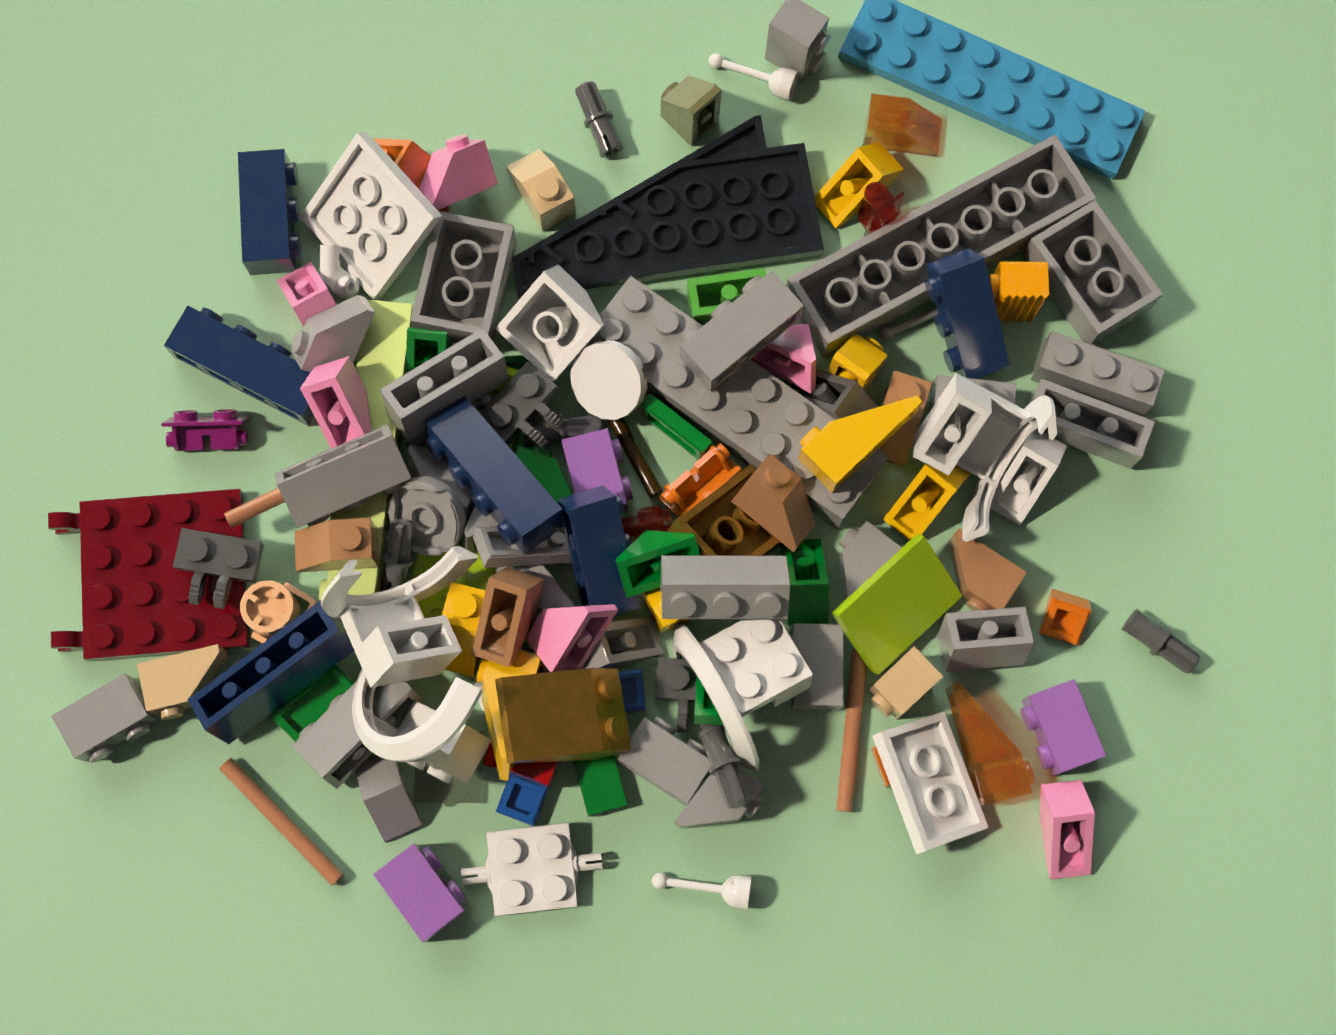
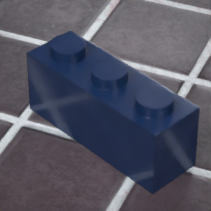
M285 149L238 152L242 263L250 275L293 272L296 270V258L302 257L300 236L294 233V222L300 221L299 202L297 198H293L292 186L298 185L297 165L295 162H290Z
M968 248L926 264L929 278L925 280V286L930 299L936 303L938 315L934 316V321L940 336L945 338L947 350L943 352L949 371L965 378L977 379L1010 366L984 257Z
M602 485L557 499L563 511V526L581 606L614 604L618 609L615 616L639 609L638 595L626 597L615 561L632 544L629 535L624 533L621 520L626 518V512L620 496H616Z

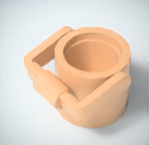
M272 580L260 581L251 585L245 591L240 602V613L244 622L254 630L251 637L260 643H264L301 615L300 604L294 595L309 603L306 611L318 601L287 582L282 585Z

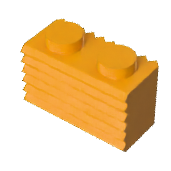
M999 262L995 273L989 274L999 321L1004 320L1008 323L1011 320L1015 323L1019 320L1023 323L1026 320L1031 323L1049 296L1048 263Z

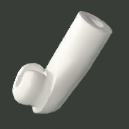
M320 245V277L324 284L341 298L356 295L359 290V282L340 266V246Z

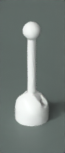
M718 53L712 54L709 58V64L714 69L724 67L767 81L772 94L779 98L790 101L796 89L799 71L781 67L770 75L724 60L722 55Z
M656 873L652 878V884L656 889H664L666 886L720 893L728 906L748 910L752 877L743 875L732 876L726 879L722 885L673 879L668 878L664 873Z

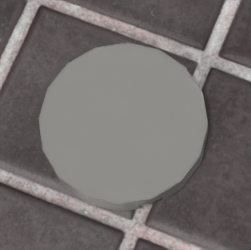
M429 476L413 477L401 485L403 487L393 493L389 500V519L392 522L394 519L405 518L409 519L414 525L412 551L425 556H435L445 553L458 544L464 534L466 516L462 502L454 490L444 482Z

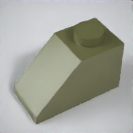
M688 75L679 84L674 82L665 89L661 96L660 116L692 147L719 123L722 90L716 84Z

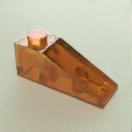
M960 682L949 685L945 689L967 771L980 806L1032 793L1030 785L1035 784V778L1030 762L1028 760L1023 761L1020 750Z

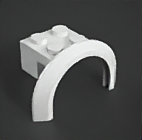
M955 373L915 433L913 457L947 475L957 465L978 476L963 517L962 540L965 542L984 536L989 531V512L994 493L1009 462L1026 438L1037 428L1038 433L1043 434L1047 427L1049 439L1053 440L1056 437V412L1052 398L1046 395L1040 396L1025 409H1022Z
M454 546L438 563L420 576L392 589L368 595L347 594L349 589L362 575L361 570L353 571L357 565L356 559L349 560L335 576L321 597V606L327 615L342 620L370 688L439 675L462 652L447 616L424 618L418 602L449 586L451 582L456 581L478 559L477 554L460 546Z
M743 619L698 643L684 624H676L672 645L674 657L680 659L682 655L699 678L727 731L734 757L740 758L741 766L755 772L758 771L760 766L759 757L742 717L769 702H772L774 707L809 689L813 677L811 670L780 619Z
M362 669L355 685L352 700L353 722L362 743L371 752L386 760L406 762L422 771L426 764H428L430 767L427 773L449 784L453 777L468 785L491 742V739L465 725L483 690L456 677L437 710L414 701L399 729L373 715V697L376 687L370 688Z

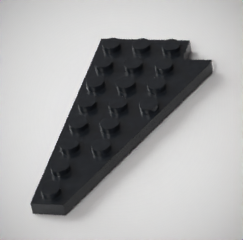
M761 115L752 117L512 257L518 299L525 294L543 271L556 265L562 267L581 287L592 289L624 284L630 276L641 282L823 255L824 248L805 144L798 143L767 148Z

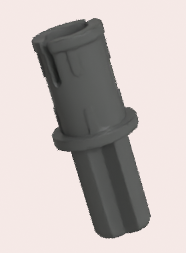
M595 82L581 83L575 89V94L586 118L584 121L585 128H590L600 157L612 156L607 141H609L615 154L619 153L623 146L611 121L613 118L612 112L607 111Z
M559 414L558 417L565 423L560 430L552 428L545 420L529 422L534 429H538L545 436L548 443L561 442V446L562 439L602 430L601 419L594 415L562 418V414ZM524 434L526 447L536 445Z
M394 519L390 524L387 550L382 553L381 557L385 565L380 592L407 582L409 566L414 562L411 548L415 527L409 519Z
M1138 609L1133 611L1121 628V630L1127 632L1151 649L1149 652L1151 655L1157 653L1186 674H1189L1199 663L1200 655L1171 635L1172 630L1169 627L1166 630Z
M715 725L699 733V738L702 740L712 766L709 772L710 775L716 776L727 807L729 809L740 808L750 802L749 792L738 767L741 761L740 758L734 757L724 731V726Z

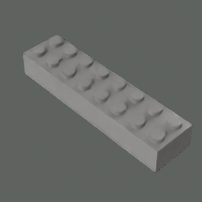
M1055 134L790 276L787 279L786 286L804 305L800 320L803 324H809L812 340L824 358L839 350L855 333L863 337L931 300L925 286V280L929 278L926 264L970 248L984 257L988 269L1025 249L1031 238L1096 200L1097 197Z
M630 276L600 314L604 326L585 348L596 342H604L606 340L617 341L628 346L640 358L644 367L641 370L644 374V379L647 378L646 394L649 395L651 393L694 428L718 445L721 443L729 453L748 466L752 464L757 469L771 453L802 478L811 511L836 529L840 528L883 469L889 456L878 449L831 493L798 460V457L803 448L800 441L814 427L817 426L822 430L830 421L836 419L751 359L710 392L679 357L682 336L699 323L634 277Z

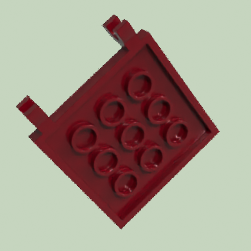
M228 489L79 501L80 513H48V528L55 530V534L64 535L80 532L83 631H52L51 648L58 649V652L83 650V659L86 661L179 654L216 644L226 650L250 648L249 626L244 622L240 613V602L247 590V582L233 580L225 609L214 608L213 601L219 577L208 576L205 594L200 605L191 604L188 598L194 573L178 571L173 568L181 528L245 539L244 522L231 528L224 513L244 504L242 490Z

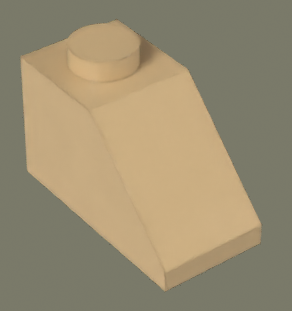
M540 149L506 166V170L542 232L576 215L573 194L556 165Z
M216 644L138 663L137 667L146 712L155 716L160 715L161 720L184 716L185 709L191 708L188 699L215 679L228 659L227 650Z
M914 646L869 689L874 695L871 701L883 715L888 717L892 714L898 719L931 689L943 675Z

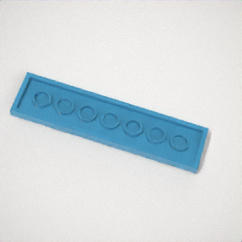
M865 0L838 56L839 59L1033 145L1056 134L1074 163L1112 180L1120 168L1146 111L896 0Z

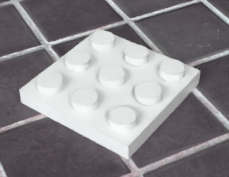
M359 132L355 135L302 212L300 218L324 245L340 246V263L351 276L358 280L359 285L372 300L384 296L442 218V215L368 132Z

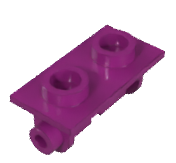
M236 409L214 410L213 416L198 417L197 410L173 412V417L161 423L162 427H172V432H166L167 447H174L175 451L204 450V435H210L211 450H238L241 445H248V431L241 430L240 425L249 420V415H237Z

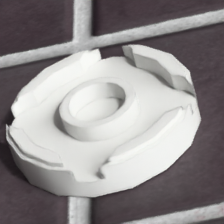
M609 340L596 342L582 349L574 359L570 372L571 387L578 402L588 413L601 419L617 420L629 415L643 402L647 390V378L644 379V374L641 370L644 367L640 358L628 346Z

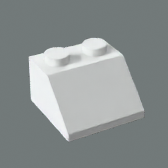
M556 265L543 271L495 329L540 372L554 382L600 331L604 324L587 291L562 267Z

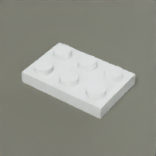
M945 712L894 727L872 736L916 854L989 828Z

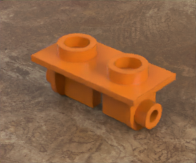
M721 443L716 447L711 445L708 448L709 451L693 464L694 467L690 471L686 470L673 483L664 486L665 492L658 499L678 518L742 471L729 458V451Z

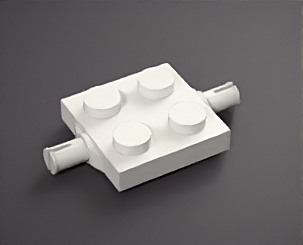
M569 822L486 832L488 846L486 866L461 868V876L478 875L462 878L463 886L487 882L493 896L495 916L577 907L576 881L580 871L603 870L602 861L586 863V861L602 860L601 852L577 855L571 843Z

